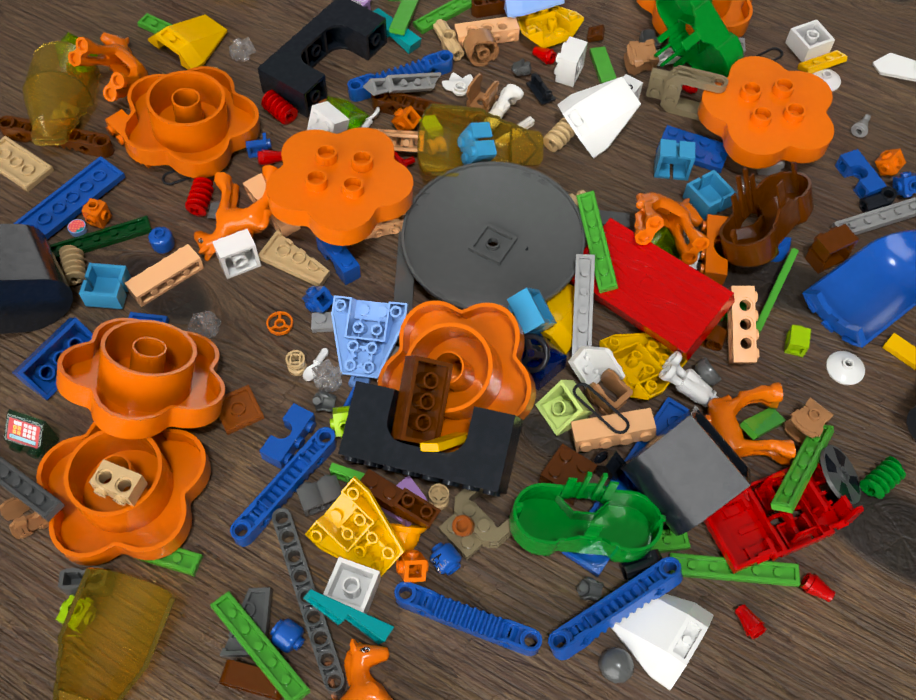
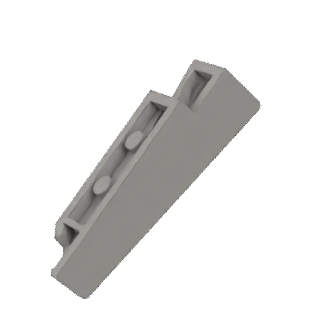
M441 72L388 75L385 78H371L363 85V88L373 96L388 92L431 91L441 76Z

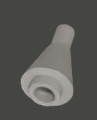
M869 114L864 115L863 119L851 127V132L854 136L862 138L868 134V123L871 118Z

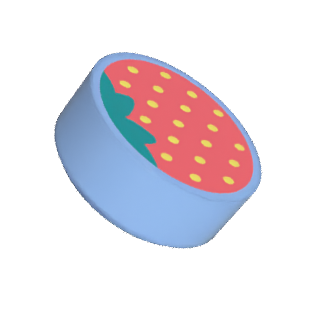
M81 219L72 220L67 226L69 233L74 237L84 235L88 229L86 223Z

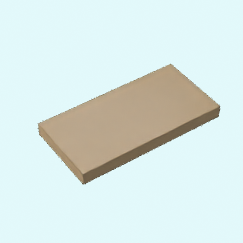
M7 136L0 139V173L27 192L54 171L51 165Z

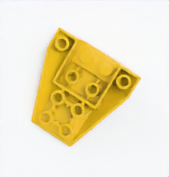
M560 6L516 17L521 33L542 48L567 41L569 36H574L584 21V17L576 11Z
M205 14L167 26L149 37L148 42L158 49L164 45L179 55L181 65L188 70L203 66L228 31Z
M570 284L553 298L546 301L557 324L539 333L550 339L549 348L564 356L567 355L572 347L574 286Z
M646 333L615 334L600 340V347L610 349L613 352L614 358L622 367L625 374L623 381L633 390L631 398L650 400L662 394L670 384V382L660 379L659 373L663 369V364L674 352ZM682 358L680 362L682 368L687 363V360Z
M354 476L341 491L342 494L326 513L316 520L305 535L324 552L336 558L341 557L378 570L382 577L404 553L405 549L372 492Z

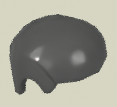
M642 30L639 43L654 39L656 50L662 47L663 42H658L655 30Z
M706 357L696 363L695 372L709 386H714L722 380Z
M614 647L607 648L601 653L598 666L605 679L616 684L624 683L632 677L634 663L627 651Z

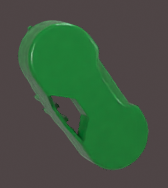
M656 0L658 13L668 29L657 37L659 43H662L668 38V44L655 53L654 56H659L670 46L674 51V54L663 61L660 66L663 67L674 57L679 56L681 58L673 64L674 67L688 62L691 68L720 74L727 78L732 65L739 59L744 58V53L738 36L728 30L714 7L712 0ZM686 24L692 26L694 30L691 35L685 29Z
M588 471L583 482H577V478L569 477L565 485L536 483L523 489L514 502L509 517V526L515 541L523 549L536 555L550 556L556 551L606 555L613 562H634L647 555L660 539L666 516L661 515L660 510L644 494L635 491L617 490L619 482L610 481L607 487L604 486L608 473H603L598 483H589L592 478V472ZM573 497L576 499L586 498L597 500L603 506L595 513L573 511L564 499Z

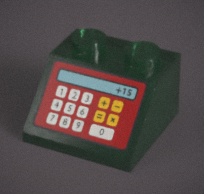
M10 409L8 410L4 440L9 444V449L17 453L21 451L26 452L28 456L34 459L43 458L59 441V437L46 421Z

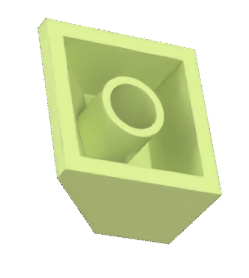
M560 380L535 404L556 436L570 430L571 421L587 419L592 414L573 395V388L576 385L574 380ZM577 387L576 394L594 410L579 387Z

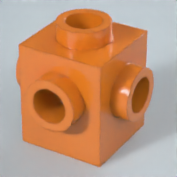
M408 106L404 109L399 108L394 113L395 116L391 122L397 130L413 131L421 117L412 106Z
M901 148L885 150L880 154L875 163L881 176H893L906 164Z
M90 198L81 210L88 225L104 229L112 217L108 205L102 200Z
M407 550L406 553L400 556V560L396 561L397 574L399 573L404 582L417 583L426 581V572H428L429 567L428 560L418 550Z

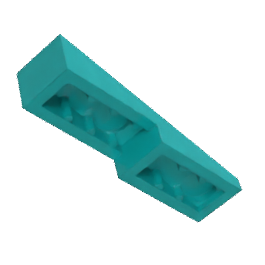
M379 8L373 11L386 18L387 38L389 36L392 37L408 54L420 47L422 38L408 28L404 36L390 33L389 27L393 18Z
M310 589L303 597V599L337 625L347 620L378 645L385 642L394 628L390 624Z

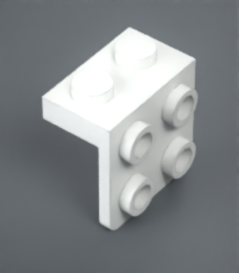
M581 346L568 361L581 383L588 385L592 382L599 383L602 373L608 368L614 371L620 377V380L625 378L622 367L614 358L613 352L608 348Z

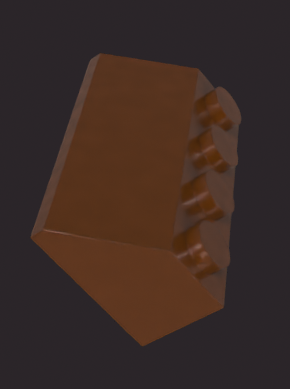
M416 355L405 357L391 434L394 439L422 443L441 437L453 370L452 363Z

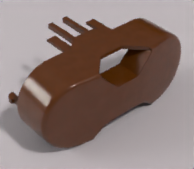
M791 162L792 171L772 174L763 179L757 187L754 173L748 176V169L744 167L742 169L745 185L744 193L741 175L736 176L739 198L737 199L736 193L731 196L733 213L723 223L719 231L723 256L730 264L739 267H756L772 261L779 254V244L795 226L806 222L811 215L814 207L811 179L807 175L797 172L796 162ZM751 213L759 217L754 224L741 228L742 223Z

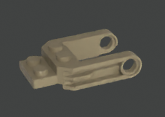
M678 65L671 71L653 67L646 96L661 100L660 105L667 113L699 120L698 107L700 102L681 98L682 86L687 85L715 93H723L727 88L728 79L720 74ZM715 82H720V83H722L723 85H722V86L716 85Z
M480 488V492L463 489L455 496L454 514L438 527L443 536L454 545L466 560L481 547L497 549L512 536L509 518L502 525L496 527L483 510L473 502L483 493L482 488ZM459 515L470 516L475 523L473 533L467 537L456 535L452 529L453 520Z

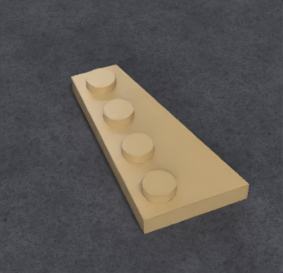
M279 230L274 233L258 254L261 261L315 286H322L330 276V271L314 258L309 257L303 249L295 246L293 241L285 238Z

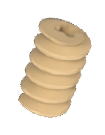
M564 117L544 136L543 143L548 150L555 153L557 150L562 149L576 133Z
M73 245L62 246L59 249L60 265L68 285L73 286L82 283L83 280H86L83 250Z

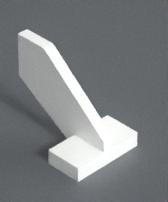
M889 53L872 64L880 75L916 82L915 60Z

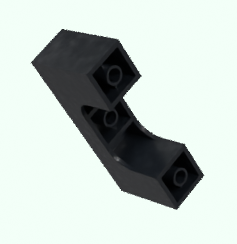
M333 0L331 4L324 8L322 12L257 68L262 92L265 94L269 90H274L288 101L289 104H292L298 113L308 118L312 105L318 104L323 99H328L325 74L314 69V67L330 52L339 49L349 50L366 60L372 58L387 43L386 18L352 0Z
M356 381L338 454L345 456L344 460L377 468L383 467L384 470L401 473L403 470L402 474L419 478L423 474L422 479L440 482V479H443L442 484L460 487L461 483L463 484V489L480 492V488H482L484 494L500 497V493L507 494L523 419L516 415L474 406L467 439L458 450L450 453L422 452L420 447L409 445L403 440L394 439L391 435L399 391Z

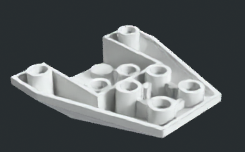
M619 77L573 93L557 105L593 158H596L610 147L641 103L624 78Z
M664 594L658 599L651 600L649 604L645 603L643 608H637L635 613L631 612L628 618H622V621L620 623L616 622L611 629L647 674L668 690H671L701 642L714 615L695 602Z

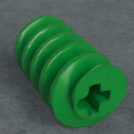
M888 456L860 481L859 486L868 496L882 499L885 497V494L890 492V489H893L896 484H899L906 477V473L896 458Z

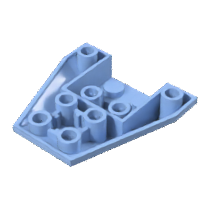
M505 0L504 10L507 17L516 18L564 4L565 0Z
M334 295L331 316L341 374L379 378L381 369L389 359L399 338L401 325L407 316L408 303L390 301L389 303H381Z

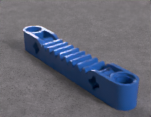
M442 50L424 56L421 61L418 59L417 63L412 61L411 65L406 63L405 67L402 65L399 66V69L394 67L393 71L389 68L386 73L383 70L380 75L377 72L375 75L370 73L352 78L347 83L349 99L358 102L371 98V93L363 88V85L371 78H385L388 75L437 72H441V75L447 74L453 70V53L448 50Z
M323 427L317 430L231 525L230 533L237 545L242 547L250 545L270 523L273 512L281 508L283 504H286L287 499L292 497L293 492H297L296 489L304 483L305 479L309 478V474H313L314 470L319 468L337 447L335 433L331 428ZM326 438L330 439L328 442H322ZM247 530L244 536H238L240 531Z
M674 557L663 558L553 631L548 638V644L553 656L558 660L569 659L591 644L595 637L598 638L601 632L606 633L607 628H613L616 622L620 623L622 618H628L631 612L635 613L637 608H643L645 603L649 604L651 600L660 598L678 586L683 579L679 560ZM669 570H674V571H675V572L672 573V574L666 573V572L669 571ZM559 643H565L563 647H557Z
M403 581L395 587L396 603L405 610L525 656H534L541 648L542 636L539 631L512 620L503 619L502 617H495L494 614H487L484 610L479 611L476 607L471 608L468 604L453 601L452 598H445L444 595H439L430 589L412 582ZM404 591L412 594L408 599L400 597V594ZM532 638L535 640L536 645L529 647L525 644L524 640Z

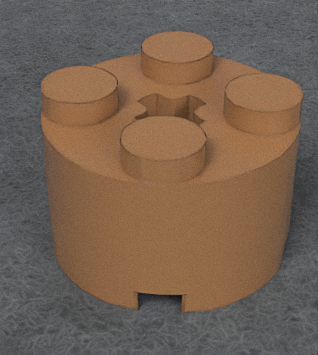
M479 28L468 31L463 41V48L470 62L474 66L482 67L488 65L489 61H494L499 54V47L491 30Z

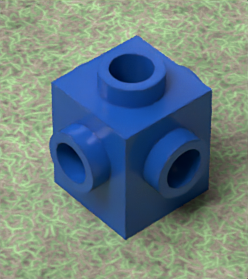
M911 171L901 172L900 176L893 177V188L897 191V195H902L903 198L912 197L913 193H916V173H911Z
M311 286L306 290V295L302 297L305 307L309 311L321 313L330 308L334 299L325 286Z

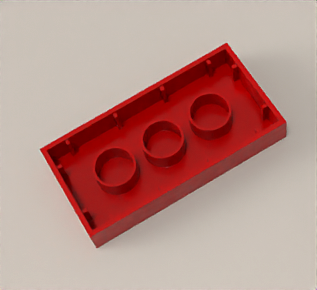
M610 218L603 228L619 289L600 293L594 272L593 299L673 352L679 351L682 354V358L688 361L735 303L734 292L651 242L646 245L636 243L635 232ZM587 245V247L584 249V253H583V254H589V255H590V251H589L588 245ZM575 275L569 282L573 286L575 284Z

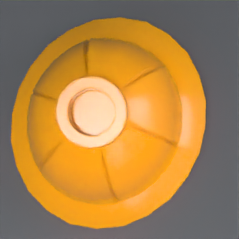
M390 523L405 549L404 553L407 550H413L417 546L421 534L428 529L418 525L406 527L403 524Z

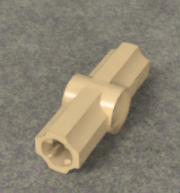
M442 19L437 20L433 24V29L441 41L442 48L453 53V60H460L464 56V51L456 39L455 31L450 29L446 21Z

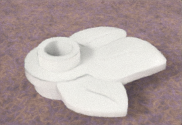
M453 72L449 80L442 81V85L446 90L452 91L455 95L464 96L473 77L469 74L461 78Z

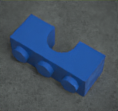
M858 149L840 155L835 167L844 178L854 176L859 179L853 190L859 199L881 192L884 187H887Z
M316 236L318 250L326 260L331 259L336 274L345 286L361 277L359 263L345 246L326 243Z
M295 403L292 404L282 418L285 428L291 430L290 435L282 439L270 435L259 451L263 460L281 470L294 457L296 450L303 446L305 437L316 426L314 413Z

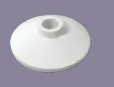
M826 68L812 73L823 79L829 85L832 92L840 87L841 79L835 71Z
M834 352L826 361V370L829 376L840 384H857L865 375L863 362L850 352Z

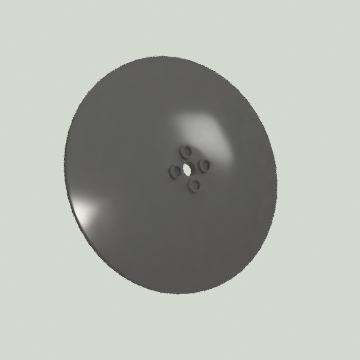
M489 161L471 163L439 175L424 186L415 196L410 209L405 214L402 225V248L412 275L435 298L450 303L461 310L479 303H495L509 310L507 299L526 287L540 290L545 302L561 292L574 277L576 254H583L585 247V230L581 214L570 195L548 176L529 167L508 162ZM496 242L498 245L492 247L488 243Z

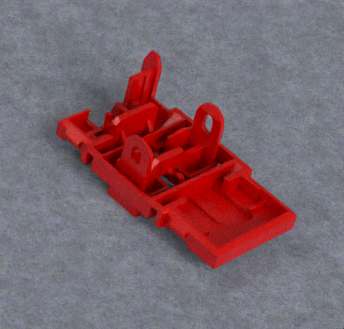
M818 463L794 510H802L803 513L800 514V517H793L792 513L778 511L779 513L773 514L768 518L766 516L777 511L771 509V502L789 468H786L752 482L751 486L705 519L704 523L734 574L753 566L755 563L761 564L769 560V558L775 561L779 557L782 558L824 540L827 536H833L836 533L835 529H842L852 523L864 511L863 506L861 505L854 509L846 495L841 496L833 506H830L833 503L832 500L827 501L825 498L827 492L825 490L821 491L819 486L827 481L821 464ZM776 518H783L784 522L776 525V527L770 523Z

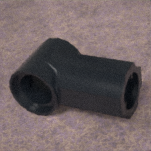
M887 186L881 192L861 198L859 200L861 211L869 212L892 205L897 196V191L893 187Z
M659 549L649 551L647 555L637 561L621 563L620 566L624 579L628 582L662 560Z

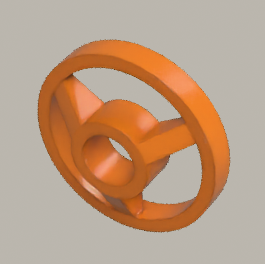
M274 312L266 321L267 329L273 335H285L291 331L293 319L287 312ZM278 315V319L274 322V326L269 327L270 320L274 316ZM281 315H285L290 318V326L286 325V322L284 319H282Z

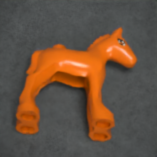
M104 32L100 37V41L106 46L98 45L86 37H78L76 39V50L68 54L69 63L74 67L95 65L110 67L113 74L103 90L104 98L108 102L126 97L129 88L135 81L148 76L145 66L132 54L131 49L128 47L129 37L124 39L121 36ZM88 54H97L99 56H88Z
M271 165L262 167V176L266 185L270 176L278 169L277 167ZM217 172L215 174L214 182L222 194L216 212V228L212 234L203 231H196L194 233V239L200 249L198 253L203 254L206 261L210 260L216 252L213 241L248 229L251 237H253L254 234L262 233L267 228L272 212L269 208L266 188L263 196L248 208H237L240 186L233 183L232 177L225 172Z
M656 192L639 193L636 195V208L639 209V212L635 214L636 222L634 225L636 243L646 245L652 241L657 231L662 227L666 228L674 237L681 261L688 265L694 264L697 261L698 252L707 249L710 242L705 234L695 228L702 223L703 219L693 204L690 203V198L679 202ZM683 231H685L689 238V244L685 241Z
M780 382L771 385H761L752 390L740 391L737 397L733 399L728 394L721 398L709 400L707 404L708 415L704 416L740 458L752 455H765L780 465H790L791 458L795 459L796 449L793 440L745 439L742 428L739 426L740 424L736 418L739 411L750 404L761 403L769 408L777 409L779 403L783 400V389Z
M351 638L350 650L347 651L344 660L347 682L350 688L339 700H393L383 685L377 682L369 671L370 668L388 660L390 653L387 647L368 645L361 642L357 643L355 639Z

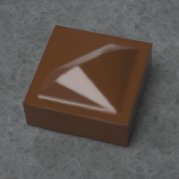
M604 24L588 28V42L604 39Z

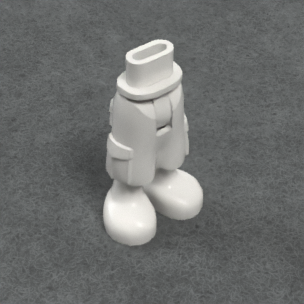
M507 84L502 89L498 100L495 101L492 109L487 113L483 121L490 122L491 131L499 124L504 114L510 108V105H514L517 100L522 99L524 96L522 89L514 84Z
M675 351L663 364L659 378L676 385V389L689 397L695 403L708 407L709 400L719 398L716 395L717 392L701 379L700 375L693 369L684 370L680 366L682 354L679 351Z

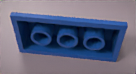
M76 317L69 318L12 373L27 387L45 400H48L58 390L56 386L57 362L61 353L71 346L90 341L93 334Z

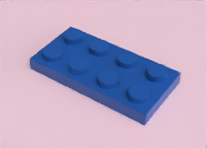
M669 125L666 126L661 139L676 140V143H679V141L695 142V161L693 165L721 173L728 155L722 142Z

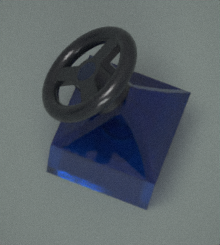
M528 333L524 335L525 345L521 362L531 373L535 387L539 391L565 368L567 356L541 333L538 335Z

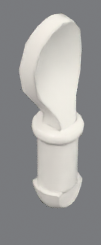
M376 107L373 115L365 119L362 127L369 128L373 124L372 120L379 115V107Z
M327 348L321 349L316 359L312 361L313 364L304 370L303 379L305 381H312L316 377L317 367L321 366V363L329 354Z

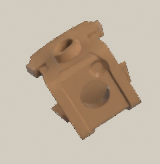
M654 39L640 43L639 41H629L627 52L624 53V65L628 74L635 76L642 71H652L653 67L657 68L659 57L654 56L657 53Z
M479 73L468 86L466 106L468 109L486 116L499 98L497 95L499 81L495 80L486 93H483L480 89L483 75ZM482 101L483 105H479L478 102Z
M608 368L602 373L601 381L603 386L609 391L611 390L619 398L615 403L604 393L605 391L598 383L592 382L589 385L616 410H619L633 394V390L623 380H620V377L614 371ZM586 388V397L599 407V412L602 415L615 414L609 406L590 389Z
M810 397L803 408L790 414L792 417L783 423L784 431L795 442L802 445L806 436L811 438L818 436L820 438L824 430L823 426L827 425L834 414Z
M13 497L0 505V513L7 521L13 520L9 528L16 539H25L34 534V531L38 528L45 529L49 527V522L36 512L25 516L23 513L31 508L18 498Z

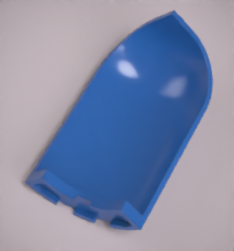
M916 230L892 233L870 242L802 293L811 312L818 314L823 320L821 324L831 333L836 332L842 336L843 341L863 348L916 306Z

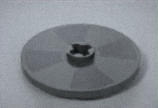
M829 445L824 447L821 451L820 461L824 476L831 490L839 499L841 496L846 495L852 505L858 503L861 497V488L853 465L847 456L836 446Z

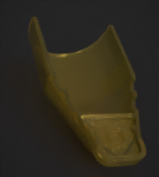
M62 41L44 43L35 50L31 58L22 89L24 103L32 127L31 139L35 145L65 144L69 139L70 133L80 122L79 118L87 113L86 109L94 104L100 78L99 68L97 65L74 67L70 64L68 54L76 50V45Z
M432 103L425 109L421 118L417 151L420 169L424 175L457 177L460 173L445 174L451 169L464 165L461 161L463 152H461L457 144L458 137L470 123L490 122L493 137L478 139V141L494 140L497 155L491 161L535 166L539 165L543 160V136L539 131L527 130L510 121L507 122L497 115L486 112L482 108Z
M86 568L58 635L57 644H59L55 666L57 670L53 700H123L149 668L175 604L176 595L158 585L127 574L102 568Z

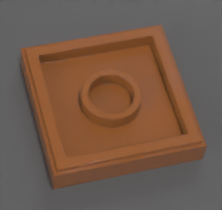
M249 384L224 395L219 418L227 435L265 419Z

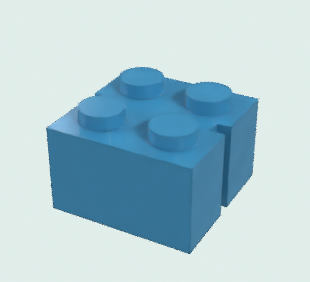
M490 122L470 123L459 135L457 144L461 152H463L461 161L464 165L489 162L497 155L494 140L478 141V139L493 137Z
M660 139L654 161V177L669 179L670 164H673V179L688 181L695 161V142L679 141V143H676V140Z
M712 170L703 175L701 179L699 177L687 183L683 198H690V203L693 204L705 221L708 214L716 215L717 212L731 207V196L734 193L737 194V192L715 170Z
M89 263L85 274L86 280H83L79 292L85 306L123 309L127 297L126 292H128L125 282L132 278L127 267L123 265Z
M526 287L507 299L509 311L516 316L524 334L534 333L538 335L557 324L540 290Z

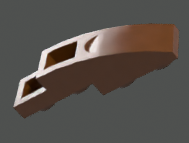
M370 469L367 470L360 480L372 492L379 506L414 524L430 528L441 512L439 508L407 488H399Z

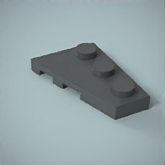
M270 587L249 588L241 606L268 638L273 590ZM229 632V639L219 656L222 658L250 657L232 633Z

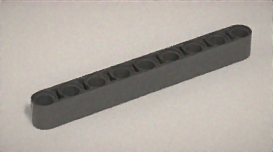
M278 508L272 514L273 525L323 683L330 695L340 696L346 690V680L325 616L309 602H303L305 594L310 589L314 591L316 589L294 521L289 510ZM281 518H288L285 523H278ZM287 537H294V539L291 542H284V540ZM293 556H300L297 562H290ZM300 575L307 576L303 582H297L296 579ZM313 615L320 616V620L317 623H310L309 619ZM319 636L327 637L326 642L321 645L316 644V639ZM326 657L334 658V662L330 666L322 665L323 660ZM332 679H340L341 684L339 687L334 689L329 687Z

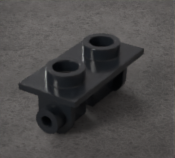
M533 73L531 81L527 82L526 85L539 103L544 105L555 101L556 98L553 96L552 91L547 88L540 75Z

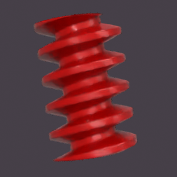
M269 90L262 98V107L280 123L287 125L296 119L297 109L274 90Z
M196 177L193 180L185 208L195 216L203 217L206 215V210H208V205L214 192L213 182L210 179Z

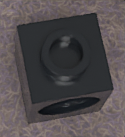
M600 449L592 460L593 463L597 464L595 473L600 478L603 473H608L607 479L617 480L623 472L620 467L625 461L617 451Z

